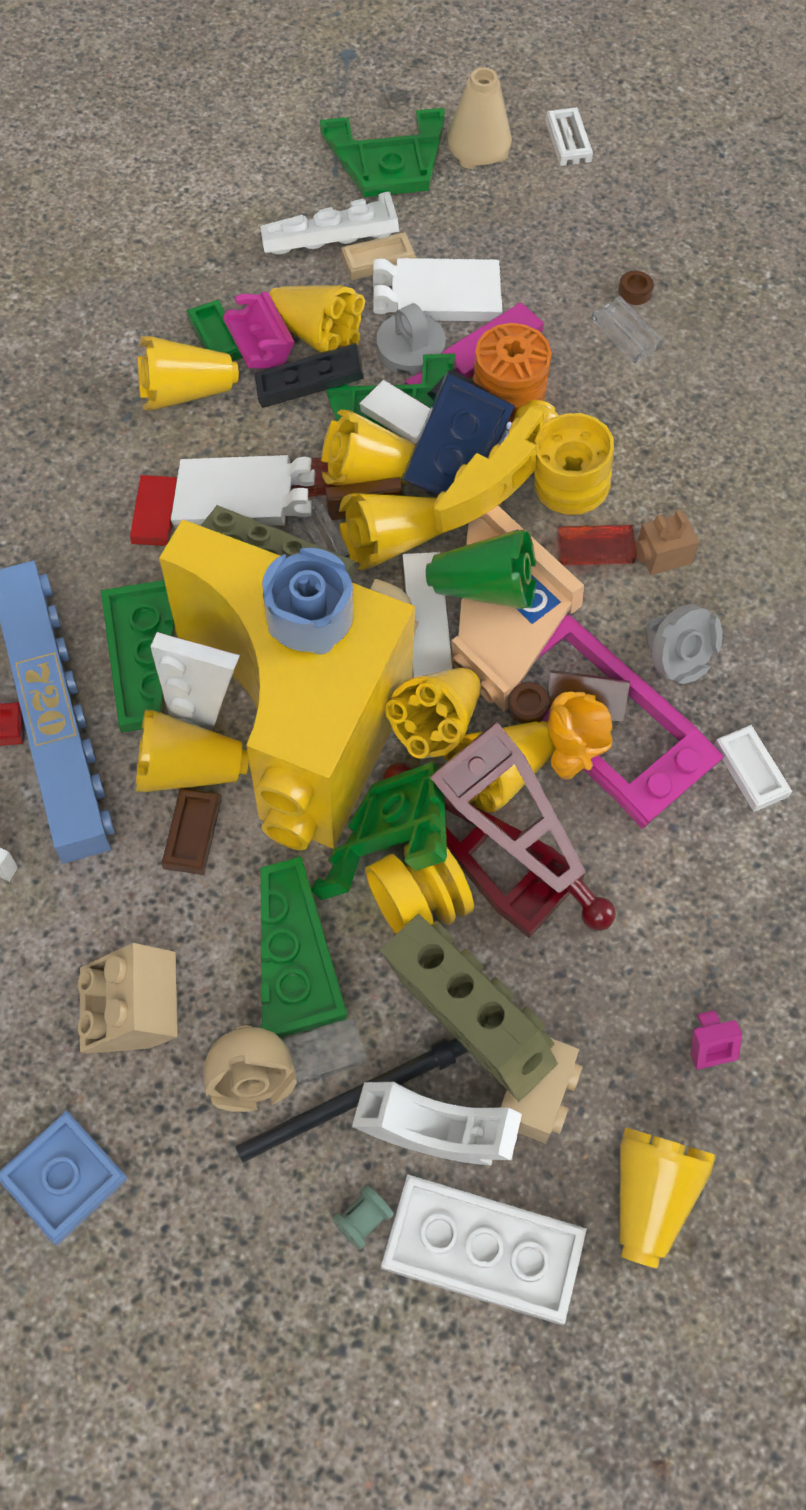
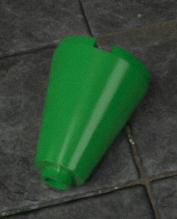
M514 530L433 556L431 563L426 565L427 585L429 587L433 586L434 592L440 595L518 609L531 608L536 592V579H531V567L536 566L531 535L528 531L525 532V530Z

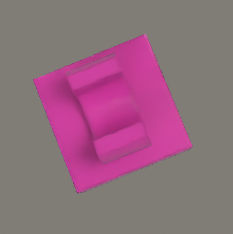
M715 1010L697 1014L701 1026L693 1030L690 1053L696 1070L739 1060L743 1034L737 1021L720 1023Z

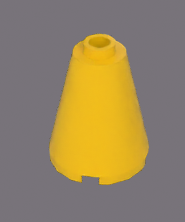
M153 336L140 337L138 347H145V356H138L139 392L141 398H148V402L142 405L144 410L153 411L231 391L233 384L238 383V364L236 361H232L229 354Z
M340 410L338 414L342 417L339 422L331 421L322 449L321 461L328 463V473L322 472V477L326 484L341 486L400 477L401 484H410L401 480V477L415 444L353 411Z
M353 493L344 496L339 512L346 511V522L339 523L343 547L348 558L354 560V563L359 562L360 566L357 569L360 571L371 569L441 535L442 533L436 530L433 512L436 498Z
M145 709L142 722L144 731L138 753L135 792L145 793L232 783L238 781L239 774H247L249 759L247 750H242V741L154 710Z

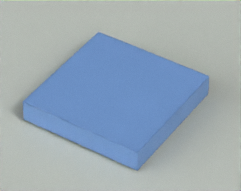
M67 1110L0 1170L1 1184L56 1246L128 1180L126 1175Z

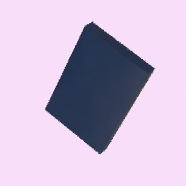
M449 373L445 374L401 480L436 496L443 491L446 492L453 484L459 468L464 464L467 465L476 453L486 458L489 457L493 447L499 444L515 405Z

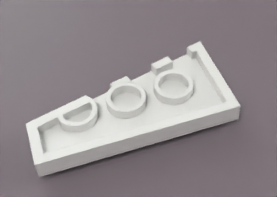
M390 191L379 194V201L366 204L363 198L351 201V207L343 211L334 210L332 207L321 209L314 215L313 219L307 220L306 216L299 215L262 225L260 227L264 252L285 254L295 248L317 249L326 243L340 242L348 244L357 241L358 238L370 236L385 238L391 235V233L399 232L398 218Z
M157 632L151 644V650L169 716L213 731L240 655Z

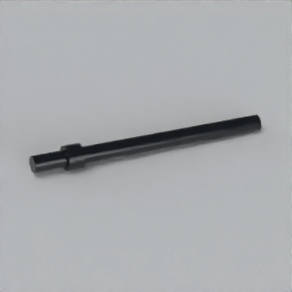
M444 1038L430 1045L428 1052L367 1082H395L402 1085L436 1067L442 1070L456 1063V1057L468 1051L456 1038L450 1041ZM364 1083L236 1145L235 1147L242 1163L357 1107Z

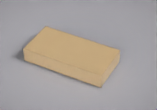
M406 232L341 247V256L351 280L372 276L373 260L385 259L392 265L397 266V258H416Z

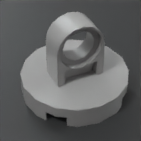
M415 303L397 310L394 316H391L382 323L377 332L376 353L381 363L390 371L396 373L398 369H401L403 371H410V375H416L423 370V354H441L445 350V333L441 325L433 318L424 315L421 308Z
M695 604L679 606L667 616L651 619L646 624L647 644L652 648V659L655 669L663 677L678 683L694 682L706 674L710 669V666L706 665L713 652L718 654L721 649L723 631L720 619L704 607Z

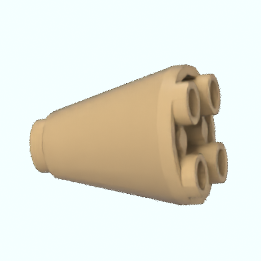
M486 67L475 69L468 78L447 134L448 149L459 159V164L467 169L475 168L477 165H490L507 160L512 143L500 81L497 73Z

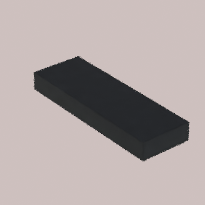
M356 343L255 372L258 402L262 408L364 379L360 351Z

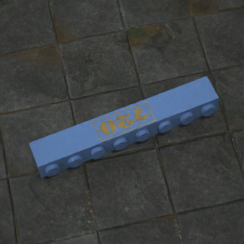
M30 561L0 569V624L54 848L62 864L110 851L111 846L108 835L115 834L109 810L101 811L98 800L106 797L99 773L94 775L91 773L89 764L96 762V757L90 738L85 740L82 738L80 729L86 728L87 722L81 704L74 705L72 695L79 692L73 671L65 672L63 662L70 660L64 637L58 639L56 637L55 629L62 627L56 606H48L47 597L53 596L47 573L40 575L35 561Z

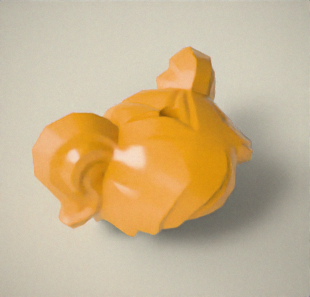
M564 692L553 701L548 718L549 736L556 748L551 757V766L562 780H569L583 769L589 771L593 767L591 758L602 755L611 747L613 741L611 735V714L603 703L595 700L594 695H585V692Z

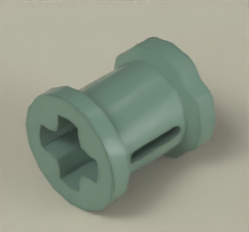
M368 1185L361 1189V1196L342 1215L336 1213L331 1218L340 1232L359 1250L366 1245L364 1239L383 1220L388 1221L394 1215L387 1203Z

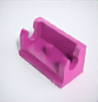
M262 292L261 295L240 294L234 299L237 304H247V306L242 310H226L223 320L248 368H272L285 364L295 341L269 293Z

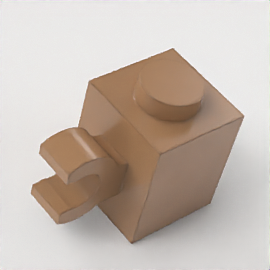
M679 509L676 510L673 516L663 518L661 514L654 521L643 523L638 540L635 542V552L638 560L641 563H645L650 575L692 564L699 541L685 513H682Z

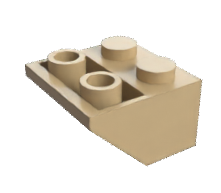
M131 943L80 968L78 990L80 992V1019L78 1022L80 1053L90 1054L149 1049L178 1037L176 954L174 951Z

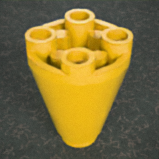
M342 285L282 286L280 288H273L269 292L288 330L318 353L354 343L358 346L360 342L358 330L361 322V313L365 307V298L363 295L356 293L353 288Z
M455 668L408 679L393 692L390 701L386 703L385 714L390 721L395 735L405 745L410 755L419 759L426 756L437 757L448 754L462 742L480 695L481 683L479 677L470 669Z
M536 721L503 727V730L525 755L534 774L552 757L553 751L556 748L549 736L548 722L542 721L539 723ZM484 731L464 735L462 742L451 752L444 755L446 761L451 759ZM515 764L469 802L485 812L500 810L525 785Z
M625 1127L620 1144L619 1243L624 1245L621 1257L645 1266L658 1268L660 1257L665 1258L712 1174L716 1155L689 1147L686 1156L684 1155L685 1145L657 1136H653L652 1144L650 1145L652 1135Z

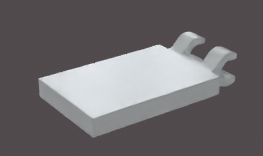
M397 258V266L392 265L385 259L373 260V313L385 314L396 312L411 303H415L421 308L424 315L433 318L435 321L490 322L502 314L499 260Z
M288 455L180 459L171 522L175 529H177L182 519L201 526L216 505L268 526L284 525L285 516L309 517L312 512V501L308 500V489L295 488L291 490V485L313 486L315 484L316 472L311 470L312 459L309 457H299L292 463Z

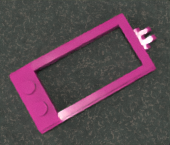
M567 615L536 660L565 638L608 678L629 680L628 696L679 741L630 784L600 756L591 758L593 767L589 771L583 769L643 829L716 766L724 756L689 720L572 616ZM548 710L547 715L540 722H548L550 710Z

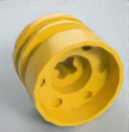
M565 413L551 418L540 428L535 438L537 468L534 472V490L541 503L550 510L564 515H581L595 510L606 500L611 489L614 438L608 427L593 416L583 413Z
M409 844L404 846V856H406ZM448 848L445 862L417 871L408 864L406 867L394 854H389L365 867V875L372 895L395 934L418 914L432 925L434 921L431 912H433L441 922L450 925L455 922V913L458 916L464 917L474 910L472 893L465 875Z

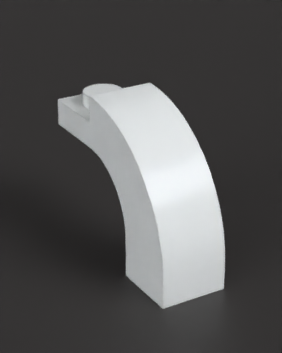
M365 1082L352 1127L406 1149L459 1162L491 1165L492 1160L512 1159L522 1114L511 1108H472L439 1102L419 1095L395 1082Z

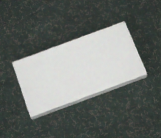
M407 1174L381 1269L563 1326L566 1321L587 1229Z

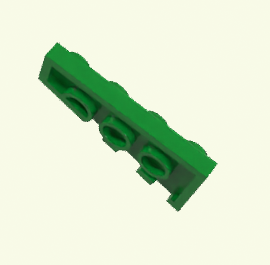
M164 580L101 590L117 718L121 733L144 729L142 728L145 709L163 714L165 699L153 658L151 644L157 632L173 637L175 624Z
M302 856L260 867L261 1028L274 1032L280 1038L347 1020L346 1008Z

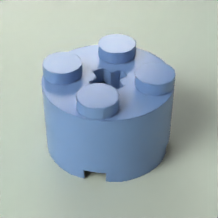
M302 548L299 549L300 553L286 557L285 553L269 565L262 582L265 615L269 633L281 644L291 649L313 652L319 655L326 654L331 651L336 643L344 638L352 625V580L341 559L326 550Z

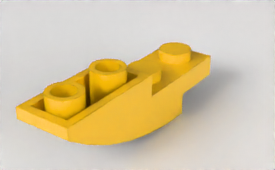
M530 406L522 418L518 417L514 420L508 436L501 445L496 444L493 447L488 458L476 453L467 465L464 464L459 468L453 484L446 492H441L434 502L433 512L437 531L445 533L483 516L510 497L537 468L535 438L540 428L544 425L543 411Z

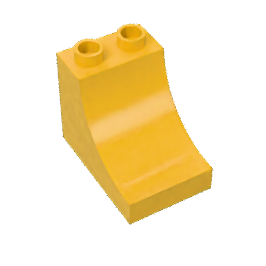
M182 519L159 557L177 637L240 655L232 676L247 691L258 709L254 727L246 747L259 819L263 820L261 828L269 838L294 850H306L311 840L334 849L391 733L392 726L385 714L386 703L390 701L393 692L400 685L412 678L415 606L352 583L353 621L344 638L336 643L331 651L326 654L319 655L313 652L291 649L281 644L269 633L263 599L262 582L264 574L269 565L280 555Z

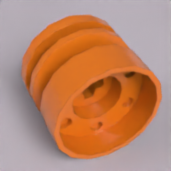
M517 323L497 325L485 331L477 341L473 382L481 386L488 393L515 405L508 420L513 423L514 415L520 406L527 404L531 400H545L552 356L549 341L536 329Z

